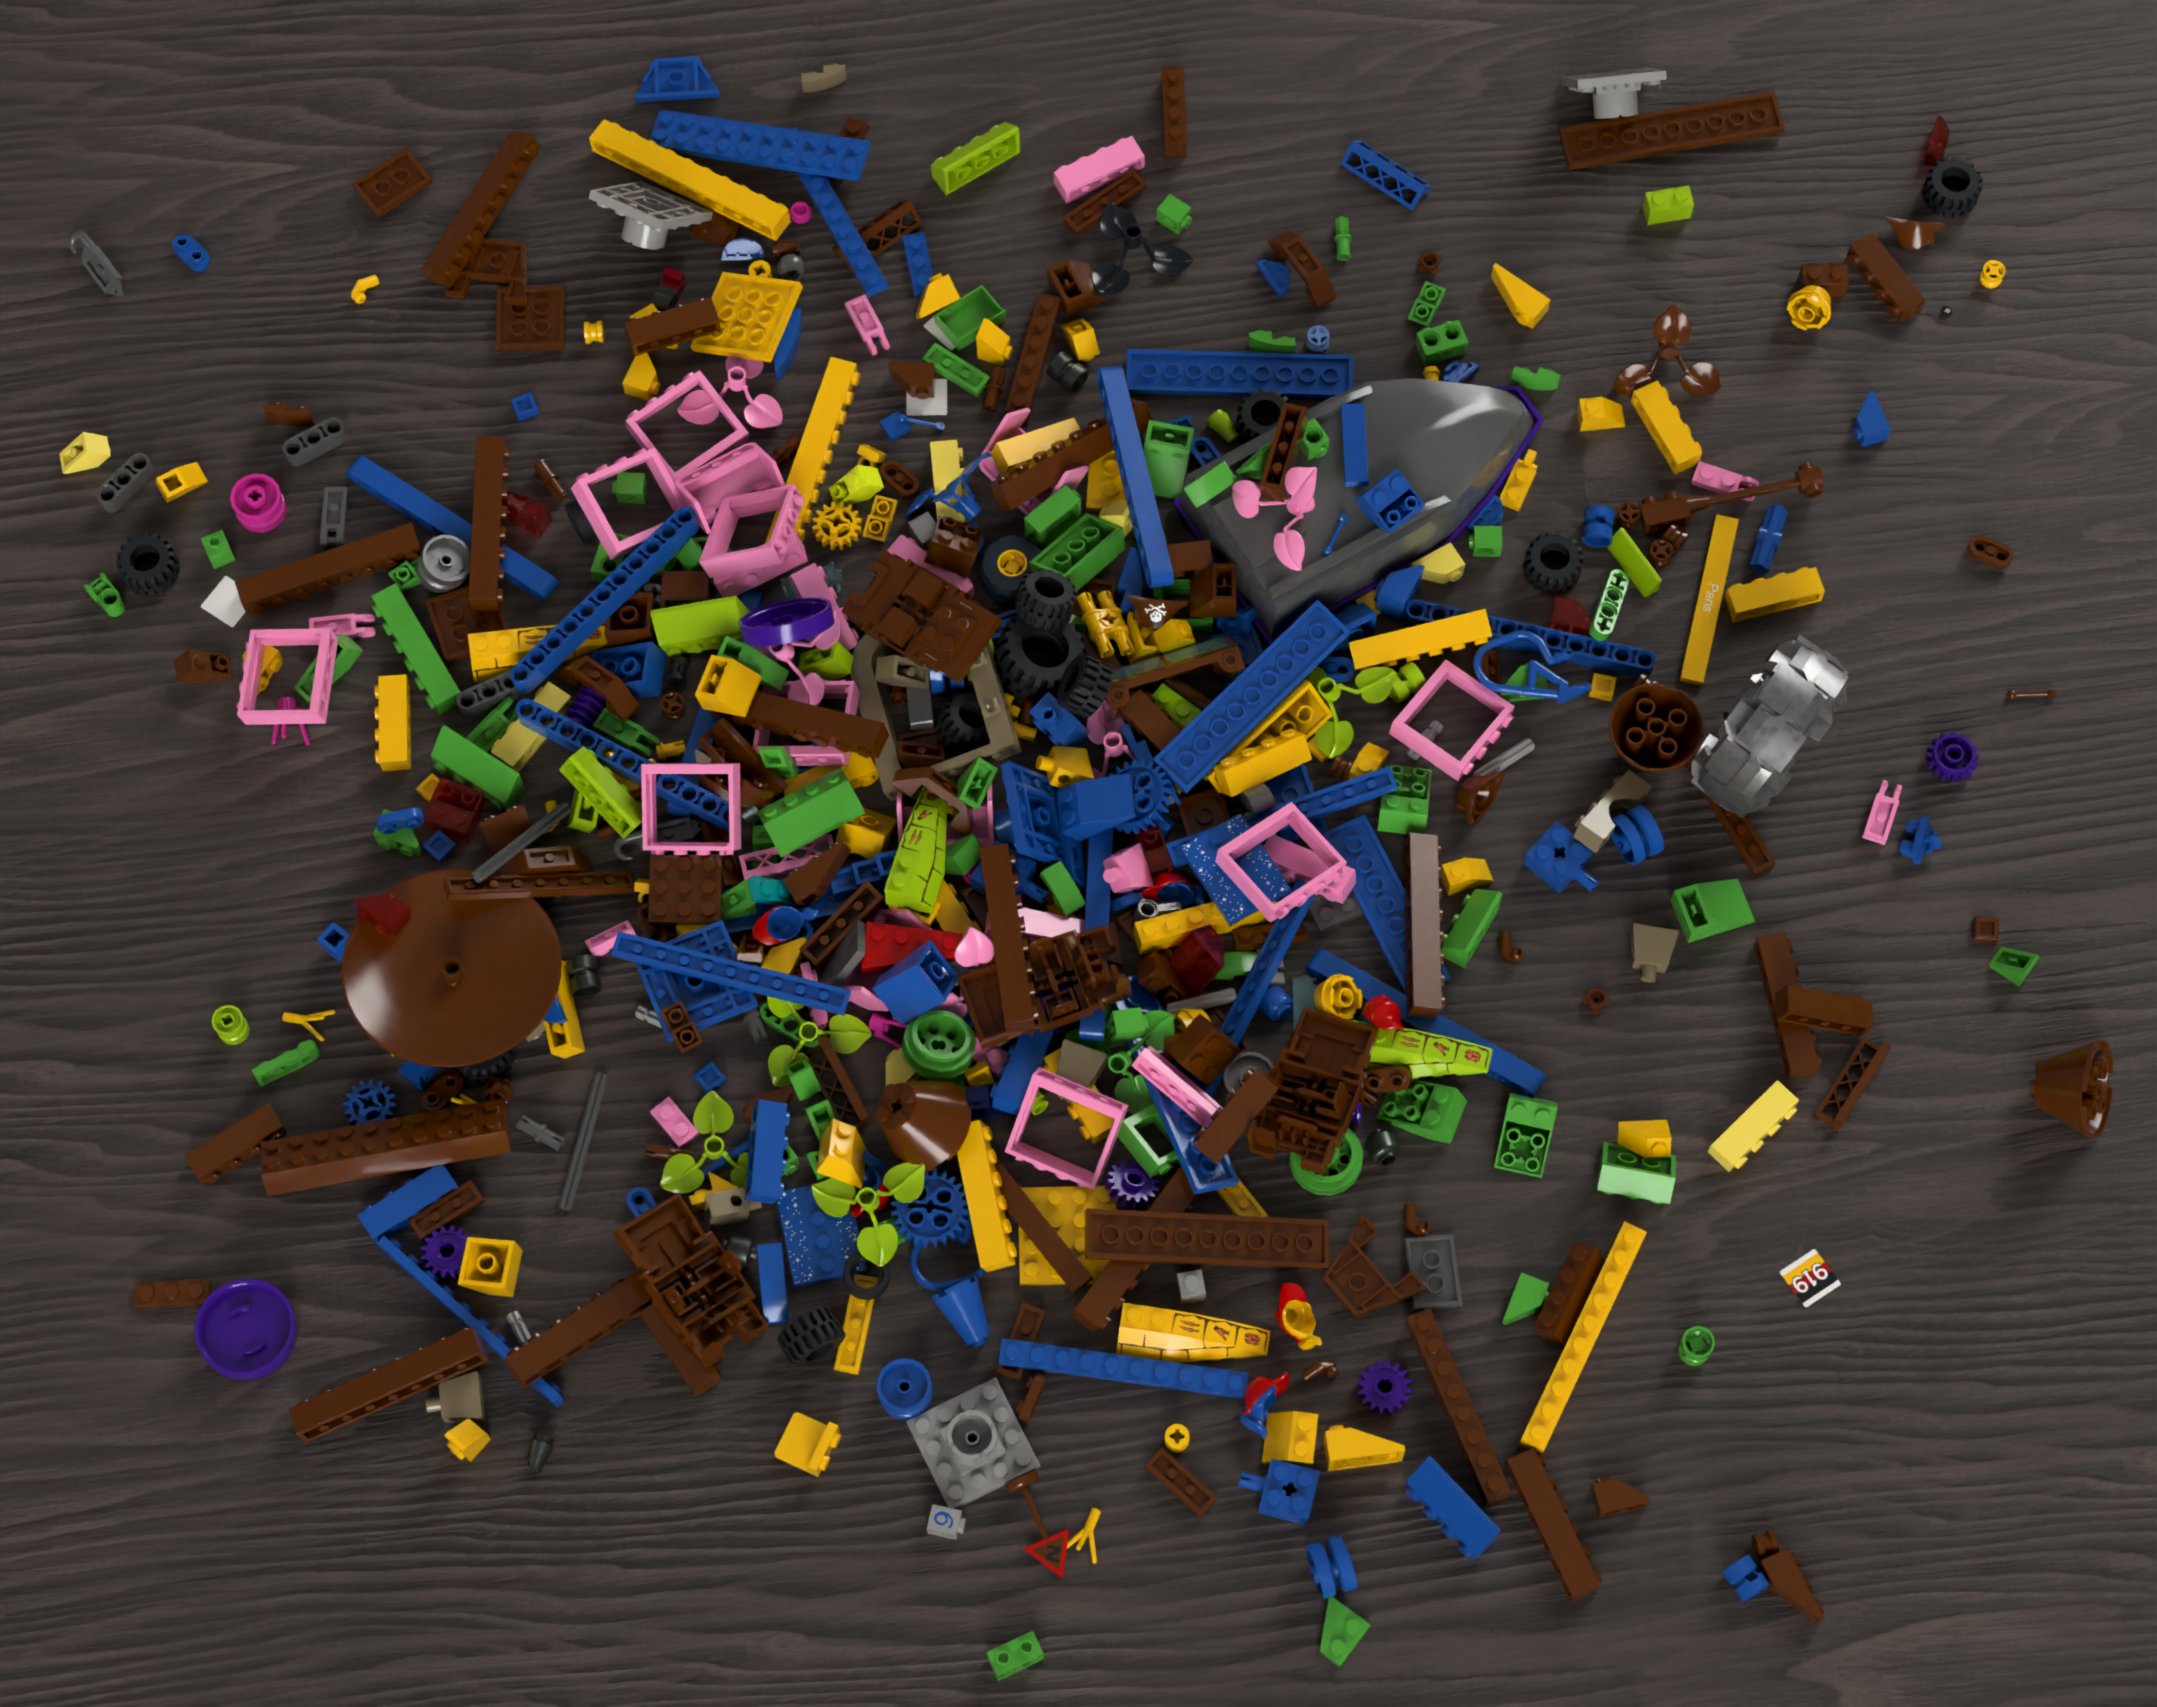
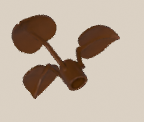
M1672 304L1658 317L1653 325L1654 337L1659 341V351L1656 352V357L1650 370L1647 372L1646 366L1642 363L1628 365L1616 377L1613 389L1632 398L1633 391L1653 383L1650 375L1653 374L1660 357L1668 360L1675 357L1678 360L1682 370L1686 373L1681 378V386L1691 395L1705 396L1712 394L1721 387L1716 367L1707 361H1698L1692 364L1689 370L1686 368L1678 352L1677 343H1685L1690 338L1692 332L1691 324L1686 314L1677 305Z

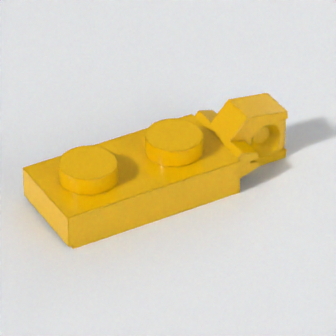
M1528 449L1524 460L1518 459L1499 498L1503 506L1518 512L1520 511L1536 476L1538 467L1534 464L1536 451Z

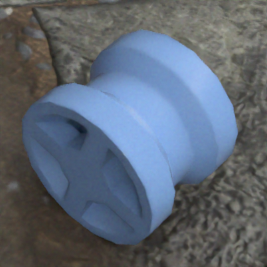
M1319 325L1309 329L1306 345L1310 352L1320 354L1327 350L1330 337L1329 331Z

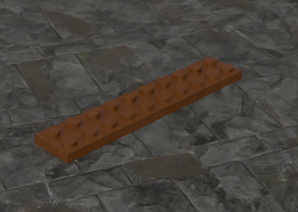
M1772 91L1559 128V136L1568 169L1573 170L1783 134L1785 126L1775 92Z
M1087 1208L1085 1210V1259L1328 1270L1330 1268L1329 1220Z

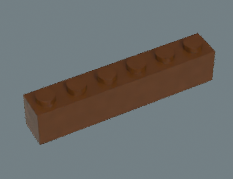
M1039 293L1005 408V415L1029 408L1031 411L1022 424L1024 427L1029 425L1061 313V297Z
M1785 932L1759 936L1754 943V949L1787 1080L1816 1075L1820 1068L1819 1066L1822 1065L1820 1053L1815 1051L1814 1043H1816L1814 1030L1810 1029L1809 1026L1776 1020L1775 993L1787 984H1797L1803 988L1802 984H1798V966L1796 962H1793L1791 956L1793 953L1792 942L1790 939L1787 940Z
M1531 1448L1507 1459L1504 1464L1570 1603L1598 1591L1601 1587V1576L1596 1568L1592 1569L1588 1560L1591 1558L1587 1547L1581 1545L1577 1538L1579 1536L1578 1528L1573 1521H1569L1566 1515L1568 1508L1562 1498L1559 1499L1555 1492L1557 1486L1553 1477L1546 1474L1544 1469L1546 1463L1541 1453H1536L1535 1449Z

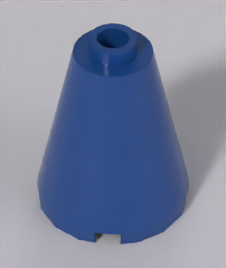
M976 1276L932 1296L934 1303L967 1346L972 1344L976 1348L987 1343L986 1337L990 1336L980 1285Z

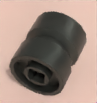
M1063 351L1051 361L1046 374L1054 381L1061 382V386L1073 394L1084 385L1089 376V371L1080 363L1075 364L1074 359Z
M580 955L566 962L569 978H571L572 996L585 998L594 996L603 990L600 975L597 974L598 964L596 956Z

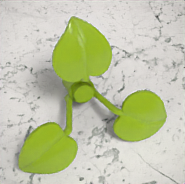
M1319 666L1305 678L1327 701L1334 722L1327 721L1315 732L1316 745L1328 758L1332 759L1343 754L1351 745L1354 737L1353 728L1348 721L1338 722L1333 702L1340 697L1341 690L1354 694L1361 693L1364 701L1379 703L1385 700L1392 690L1395 678V671L1388 667H1372L1361 671L1355 678V685L1358 689L1344 686L1342 683L1337 685L1332 678L1326 676L1325 671Z
M767 996L768 1006L775 1016L786 1018L792 1012L793 1016L801 1024L798 1030L801 1041L795 1050L789 1045H781L770 1053L768 1068L775 1087L790 1085L783 1070L784 1067L804 1057L809 1063L808 1057L805 1054L799 1053L805 1042L813 1041L818 1034L830 1035L829 1041L834 1051L840 1054H850L856 1051L872 1035L864 1022L849 1014L833 1016L829 1020L830 1031L818 1030L816 1024L805 1022L796 1012V1010L802 1009L804 1005Z
M710 1091L701 1099L693 1115V1124L696 1130L702 1135L711 1133V1137L707 1138L704 1144L705 1153L702 1154L701 1159L696 1164L693 1157L688 1154H676L667 1161L660 1186L668 1192L687 1194L697 1190L704 1181V1174L699 1167L706 1158L717 1160L722 1156L735 1167L730 1174L732 1184L745 1190L748 1152L742 1153L736 1163L724 1151V1142L720 1137L716 1136V1133L722 1134L731 1128L734 1114L731 1107L715 1091Z
M908 1162L891 1168L883 1178L884 1186L890 1190L888 1192L880 1190L875 1192L872 1188L865 1187L855 1195V1186L829 1178L820 1183L813 1184L811 1186L812 1193L818 1206L829 1216L843 1217L848 1214L850 1204L855 1205L857 1202L863 1210L869 1212L874 1227H866L860 1232L857 1238V1247L865 1259L881 1267L887 1264L894 1256L898 1247V1234L890 1224L878 1226L874 1210L879 1206V1197L891 1196L893 1194L895 1199L901 1203H910L918 1199L924 1189L925 1165H915Z

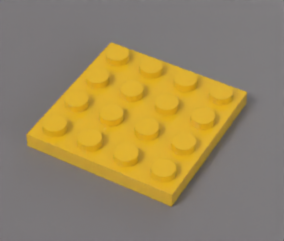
M722 272L711 297L719 317L720 332L693 339L690 346L693 352L771 362L802 291V284L797 281Z
M1079 1186L1021 1188L1093 1277V1280L1088 1283L1093 1284L1110 1260L1085 1259V1210L1087 1208L1117 1210L1115 1201L1108 1196L1109 1190L1105 1189V1186H1097L1095 1190L1085 1186L1083 1188ZM1019 1226L1020 1286L1065 1284Z

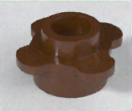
M1433 252L1422 253L1420 255L1421 262L1418 264L1417 270L1421 273L1429 272L1432 275H1437L1439 273L1438 265L1441 263L1442 258Z
M1599 986L1594 987L1588 994L1585 993L1582 996V1002L1589 1006L1592 1014H1598L1601 1008L1608 1007L1611 1003L1610 998L1606 996V993Z

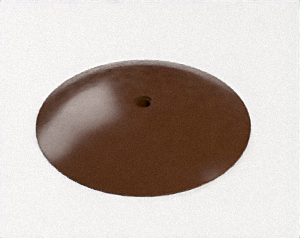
M449 869L428 872L409 878L375 899L359 917L351 930L345 945L341 966L344 996L352 1016L363 1032L389 1053L409 1062L432 1067H461L481 1063L506 1053L520 1044L539 1026L550 1010L558 992L562 969L561 949L554 926L542 907L532 897L448 901L443 886L444 877H470L474 870ZM450 970H458L454 974L448 973Z

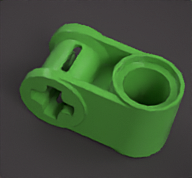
M103 572L92 583L83 586L90 597L109 616L117 617L125 611L123 599Z

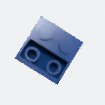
M1398 468L1387 473L1354 499L1366 517L1388 534H1391L1425 507V504Z

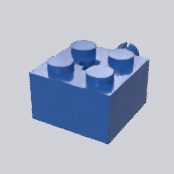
M1049 692L1029 711L1034 717L1031 721L1045 735L1050 733L1047 737L1056 746L1077 747L1090 734L1067 709L1058 705L1057 700Z
M1556 821L1526 853L1523 864L1559 894L1574 879L1589 892H1592L1594 890L1593 887L1596 888L1600 880L1596 879L1584 867L1590 862L1593 851L1576 840L1569 830Z
M995 839V841L993 842V844H992L991 846H993V845H999V844H1003V843H1001V842H999V841H997V840ZM1009 847V852L1014 851L1016 866H1012V872L1018 874L1019 887L1015 888L1016 895H1021L1022 897L1025 894L1042 904L1044 901L1042 898L1045 899L1047 897L1048 890L1031 882L1037 874L1036 862ZM980 862L970 877L971 888L986 896L982 864Z
M1271 1458L1267 1475L1261 1477L1242 1471L1238 1487L1260 1492L1262 1497L1258 1510L1259 1514L1307 1526L1320 1471ZM1288 1488L1292 1489L1293 1493L1291 1496H1286Z

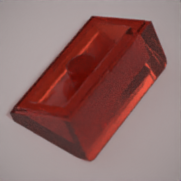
M1942 116L1936 118L1924 159V164L1934 166L1936 161L1940 160L1942 162L1950 131Z

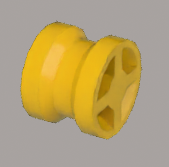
M758 260L749 266V275L772 278L771 268L767 262Z
M1997 260L1986 262L1979 277L1981 284L1987 288L1998 287L2005 274L2004 265Z
M602 320L596 323L584 322L586 344H591L593 341L604 343Z
M1181 1424L1169 1426L1165 1432L1164 1439L1167 1449L1175 1453L1186 1450L1189 1445V1431Z

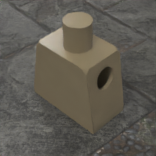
M1633 923L1630 932L1631 964L1633 968L1642 969V981L1655 982L1656 972H1666L1679 930Z
M1064 1039L1056 1075L1092 1089L1107 1064V1054ZM1060 1096L1062 1099L1066 1101L1073 1102L1070 1099Z
M744 1188L706 1194L703 1213L708 1231H715L747 1221L751 1210L762 1208L761 1202L744 1200Z
M478 1371L439 1383V1396L426 1398L427 1412L441 1411V1416L445 1423H462L468 1418L475 1424L486 1423L482 1379Z

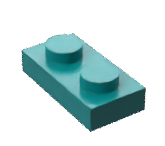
M755 875L748 879L752 901L775 906H789L792 904L790 891L784 881Z

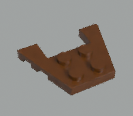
M483 238L452 287L447 286L444 290L446 297L465 299L472 280L508 283L510 286L505 297L507 304L526 306L527 247L524 242Z
M1365 1215L1361 1218L1344 1248L1339 1252L1323 1277L1324 1283L1354 1318L1427 1290V1286L1413 1270L1392 1286L1363 1253L1361 1248L1379 1235V1231Z

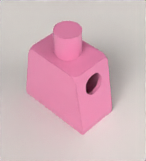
M1140 843L1121 849L1103 861L1105 868L1103 878L1107 883H1110L1114 893H1124L1132 890L1138 892L1154 886Z

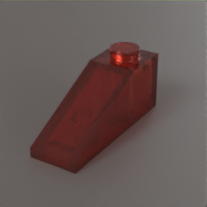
M508 491V500H504V506H507V520L541 538L553 521L549 508L529 497Z

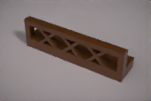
M901 199L857 231L866 247L869 239L872 237L878 238L877 248L873 251L869 250L874 258L900 240L903 235H907L923 224L911 201ZM910 212L915 222L909 226H903V216ZM889 225L896 226L895 235L890 239L885 238L886 227ZM838 244L833 246L832 250L835 255L842 257L849 271L853 272Z
M724 717L697 741L716 763H728L725 760V756L729 757L733 763H740V787L744 780L741 774H745L750 781L759 779L768 784L767 788L775 793L773 797L756 804L760 809L771 804L789 786L772 768H765L761 756ZM711 738L717 744V748L712 747L707 739Z
M827 1035L818 1038V1046L801 1053L808 1057L809 1064L821 1087V1093L825 1100L828 1099L836 1120L843 1122L846 1112L856 1116L858 1123L852 1126H855L857 1130L871 1124L869 1115ZM822 1051L825 1057L822 1066L813 1064L809 1056ZM824 1072L834 1074L835 1081L833 1087L822 1083L821 1078ZM834 1092L845 1095L844 1107L833 1104Z
M1863 1037L1813 1116L1839 1131L1892 1046L1885 1042L1878 1046ZM1863 1046L1876 1052L1872 1059L1862 1060L1860 1051ZM1860 1066L1862 1076L1850 1080L1848 1069ZM1848 1085L1850 1095L1846 1098L1838 1099L1836 1088ZM1836 1105L1838 1114L1834 1120L1822 1113L1825 1106Z

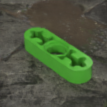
M768 1002L764 1003L760 1009L762 1021L799 1044L801 1039L797 1036L801 1024L793 1016L792 1012L786 1018H782L778 1025V1018L773 1015L768 1018L766 1011L771 1010ZM789 1020H794L798 1023V1027L794 1031H787L784 1028L785 1023ZM818 1034L816 1041L805 1042L802 1047L808 1050L818 1046V1038L822 1037V1035Z

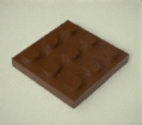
M564 286L527 287L526 306L507 304L505 297L508 288H497V352L565 350Z
M469 586L425 600L446 664L470 656L468 634L509 630L500 602L499 610L471 611L468 600Z
M650 855L649 926L710 925L721 920L722 855Z

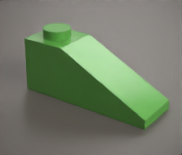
M335 634L338 637L332 684L352 667L363 652L346 635ZM317 657L294 687L309 703L311 702Z

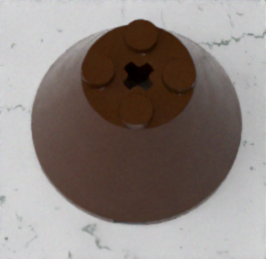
M1662 683L1642 684L1625 692L1612 709L1609 718L1611 742L1625 761L1641 771L1668 772L1678 769L1693 759L1701 747L1705 731L1702 713L1693 699L1680 689L1676 690L1663 686L1664 684Z
M2098 1040L2043 1060L2037 1059L2035 1064L2036 1077L2030 1082V1094L2035 1095L2034 1106L2083 1135L2096 1139L2095 1135H2101L2105 1128L2112 1100L2113 1088L2108 1087L2109 1073L2113 1074V1060L2108 1043Z
M928 1079L888 1084L885 1087L874 1117L879 1121L891 1151L900 1164L908 1162L915 1165L924 1164L925 1172L937 1169L936 1166L943 1161L952 1159L959 1151L969 1131L971 1107L967 1104V1094L958 1084L948 1079Z

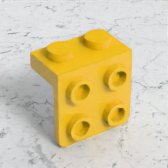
M796 1412L792 1415L775 1450V1457L819 1477L821 1471H825L829 1464V1454L832 1448H836L841 1439L839 1426L830 1421L828 1425H825Z

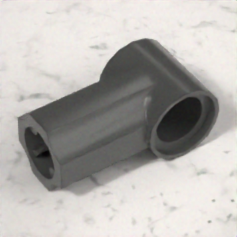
M1143 899L1139 902L1132 915V923L1134 925V922L1182 910L1181 904L1177 900L1154 902L1150 899Z

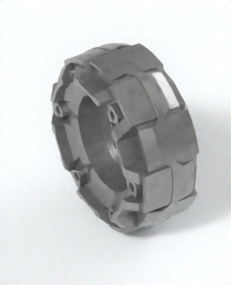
M1800 634L1796 639L1793 637L1780 641L1765 659L1767 664L1763 668L1764 673L1752 675L1723 714L1725 721L1718 729L1717 736L1714 737L1709 734L1691 762L1692 778L1690 782L1708 795L1717 805L1735 813L1741 818L1749 812L1767 807L1770 798L1777 796L1793 777L1788 771L1796 761L1793 758L1795 753L1805 740L1817 745L1834 722L1835 702L1841 706L1846 703V681L1849 672L1844 669L1838 659L1826 650L1823 651Z

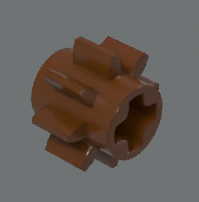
M492 1077L484 1086V1092L487 1094L484 1099L489 1101L504 1098L506 1105L514 1094L511 1089L513 1083L506 1077Z

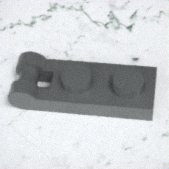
M324 487L320 532L321 548L345 545L348 487ZM329 532H336V537H329Z

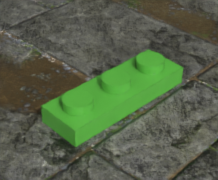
M934 343L922 358V363H934L937 373L976 397L981 394L990 382V376L937 343Z

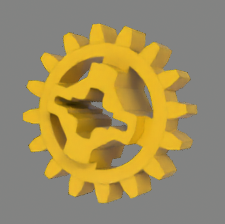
M832 501L829 508L824 504V511L817 510L816 515L818 518L812 519L814 525L812 529L813 534H816V541H821L823 547L830 544L831 550H834L835 546H839V549L843 550V545L845 544L848 547H852L851 540L858 541L857 534H862V520L859 518L858 510L853 511L851 504L844 507L843 501H841L839 506H836L835 502Z

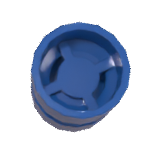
M1594 505L1585 509V526L1582 533V542L1584 544L1601 548L1607 547L1612 543L1613 529L1611 527L1614 524V511L1611 508Z
M1749 1554L1722 1572L1728 1583L1736 1586L1735 1593L1742 1603L1750 1600L1770 1585L1763 1573L1756 1572L1757 1565Z

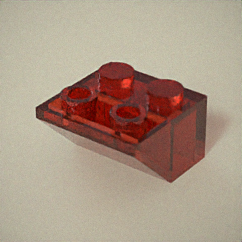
M441 777L423 814V822L426 829L435 832L440 829L446 836L470 844L479 825L485 793Z
M1211 924L1192 930L1168 958L1170 964L1195 997L1199 996L1224 966V941Z

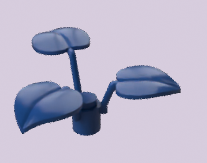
M986 452L971 461L961 475L952 480L946 489H943L938 495L932 492L933 488L920 494L906 511L905 519L908 521L910 514L925 500L934 498V503L941 501L953 508L957 513L960 512L968 521L972 520L982 508L974 500L975 496L967 484V478L982 459L991 457L992 454ZM960 481L968 496L964 493L959 497L955 493ZM955 498L956 505L947 501L946 499Z

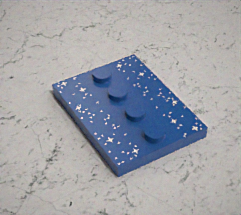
M1241 813L1179 848V851L1229 926L1258 911L1256 906L1215 862L1219 848L1250 829ZM1261 843L1234 860L1272 903L1291 892V887Z
M812 1185L785 1190L782 1197L777 1200L794 1288L843 1278L844 1265L853 1254L859 1252L857 1247L859 1230L856 1217H853L849 1212L843 1217H832L826 1214L814 1199ZM865 1262L855 1266L852 1276H854V1273H867Z

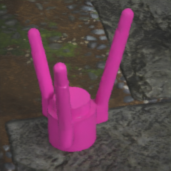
M283 697L277 700L276 710H301V707L296 706L294 698ZM274 724L272 744H276L279 724ZM281 724V737L283 739L286 738L287 724ZM299 724L305 744L309 746L310 741L305 725Z
M874 1011L869 1022V1029L875 1031L874 1037L883 1039L899 1050L902 1045L886 1036L884 1032L889 1033L892 1025L906 1028L908 1023L901 1025L891 1014Z

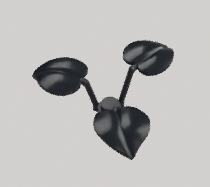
M1108 202L1105 206L1100 220L1101 232L1110 240H1117L1123 237L1124 250L1118 266L1113 262L1105 261L1099 263L1094 268L1092 279L1097 292L1108 295L1116 294L1128 286L1130 273L1122 269L1128 249H1136L1141 244H1143L1150 259L1154 260L1153 268L1159 275L1165 277L1176 276L1192 263L1193 258L1187 252L1173 245H1159L1155 248L1153 255L1146 243V238L1142 237V228L1137 225L1136 217L1128 210L1120 208L1112 202Z

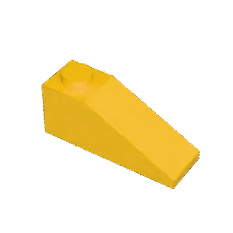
M1495 263L1491 278L1517 321L1533 329L1548 311L1550 299Z

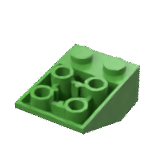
M1149 420L1143 452L1154 496L1177 499L1182 496L1194 438V428Z
M1385 764V767L1390 766L1398 790L1381 796L1377 831L1407 835L1410 832L1425 834L1432 770Z
M1738 879L1690 885L1674 890L1670 900L1687 943L1755 923Z
M1412 1079L1410 1085L1405 1090L1386 1093L1377 1119L1429 1140L1451 1144L1467 1100L1457 1088Z
M1512 1092L1509 1093L1494 1168L1542 1178L1558 1108L1557 1102Z

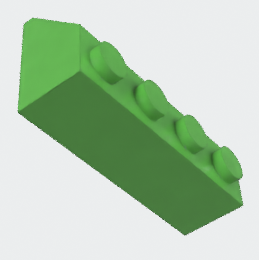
M1086 513L1031 560L1029 566L1035 571L1044 569L1045 571L1053 570L1055 573H1061L1063 577L1069 578L1070 582L1074 583L1075 589L1078 591L1125 550L1123 527Z
M444 725L441 728L431 753L434 768L442 774L447 772L453 776L452 779L460 786L466 785L470 787L474 795L481 799L485 797L499 811L502 809L506 811L508 808L515 806L526 792L520 774Z
M839 768L814 782L808 783L805 787L787 794L784 798L757 811L779 855L783 857L861 816L865 811L843 770Z

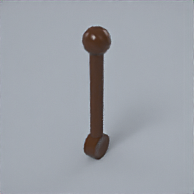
M2009 690L2007 697L2009 699L2028 696H2047L2053 698L2056 697V690L2043 692H2015L2014 690Z

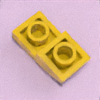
M875 495L871 513L868 514L862 537L885 543L897 510L898 500Z

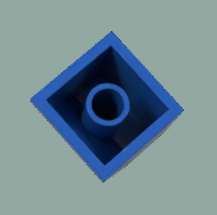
M929 940L880 975L872 989L875 991L876 996L890 1010L891 1015L903 1025L945 1002L957 981L956 976L958 974L931 940Z

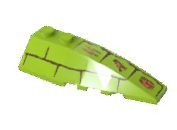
M923 786L904 830L884 890L886 904L932 914L945 876L947 804L937 794L927 791L925 786Z
M1350 1020L1373 1028H1377L1373 1023L1370 1024L1363 1021ZM1377 1028L1379 1035L1367 1067L1368 1070L1374 1066L1404 1065L1411 1071L1412 1079L1433 1076L1434 1078L1443 1077V1075L1456 1074L1457 1076L1483 1074L1489 1071L1493 1049L1413 1029L1384 1030Z

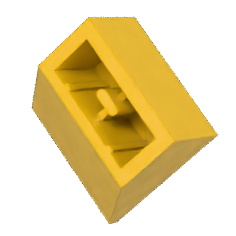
M711 655L695 696L701 707L705 710L746 717L762 677L732 658Z

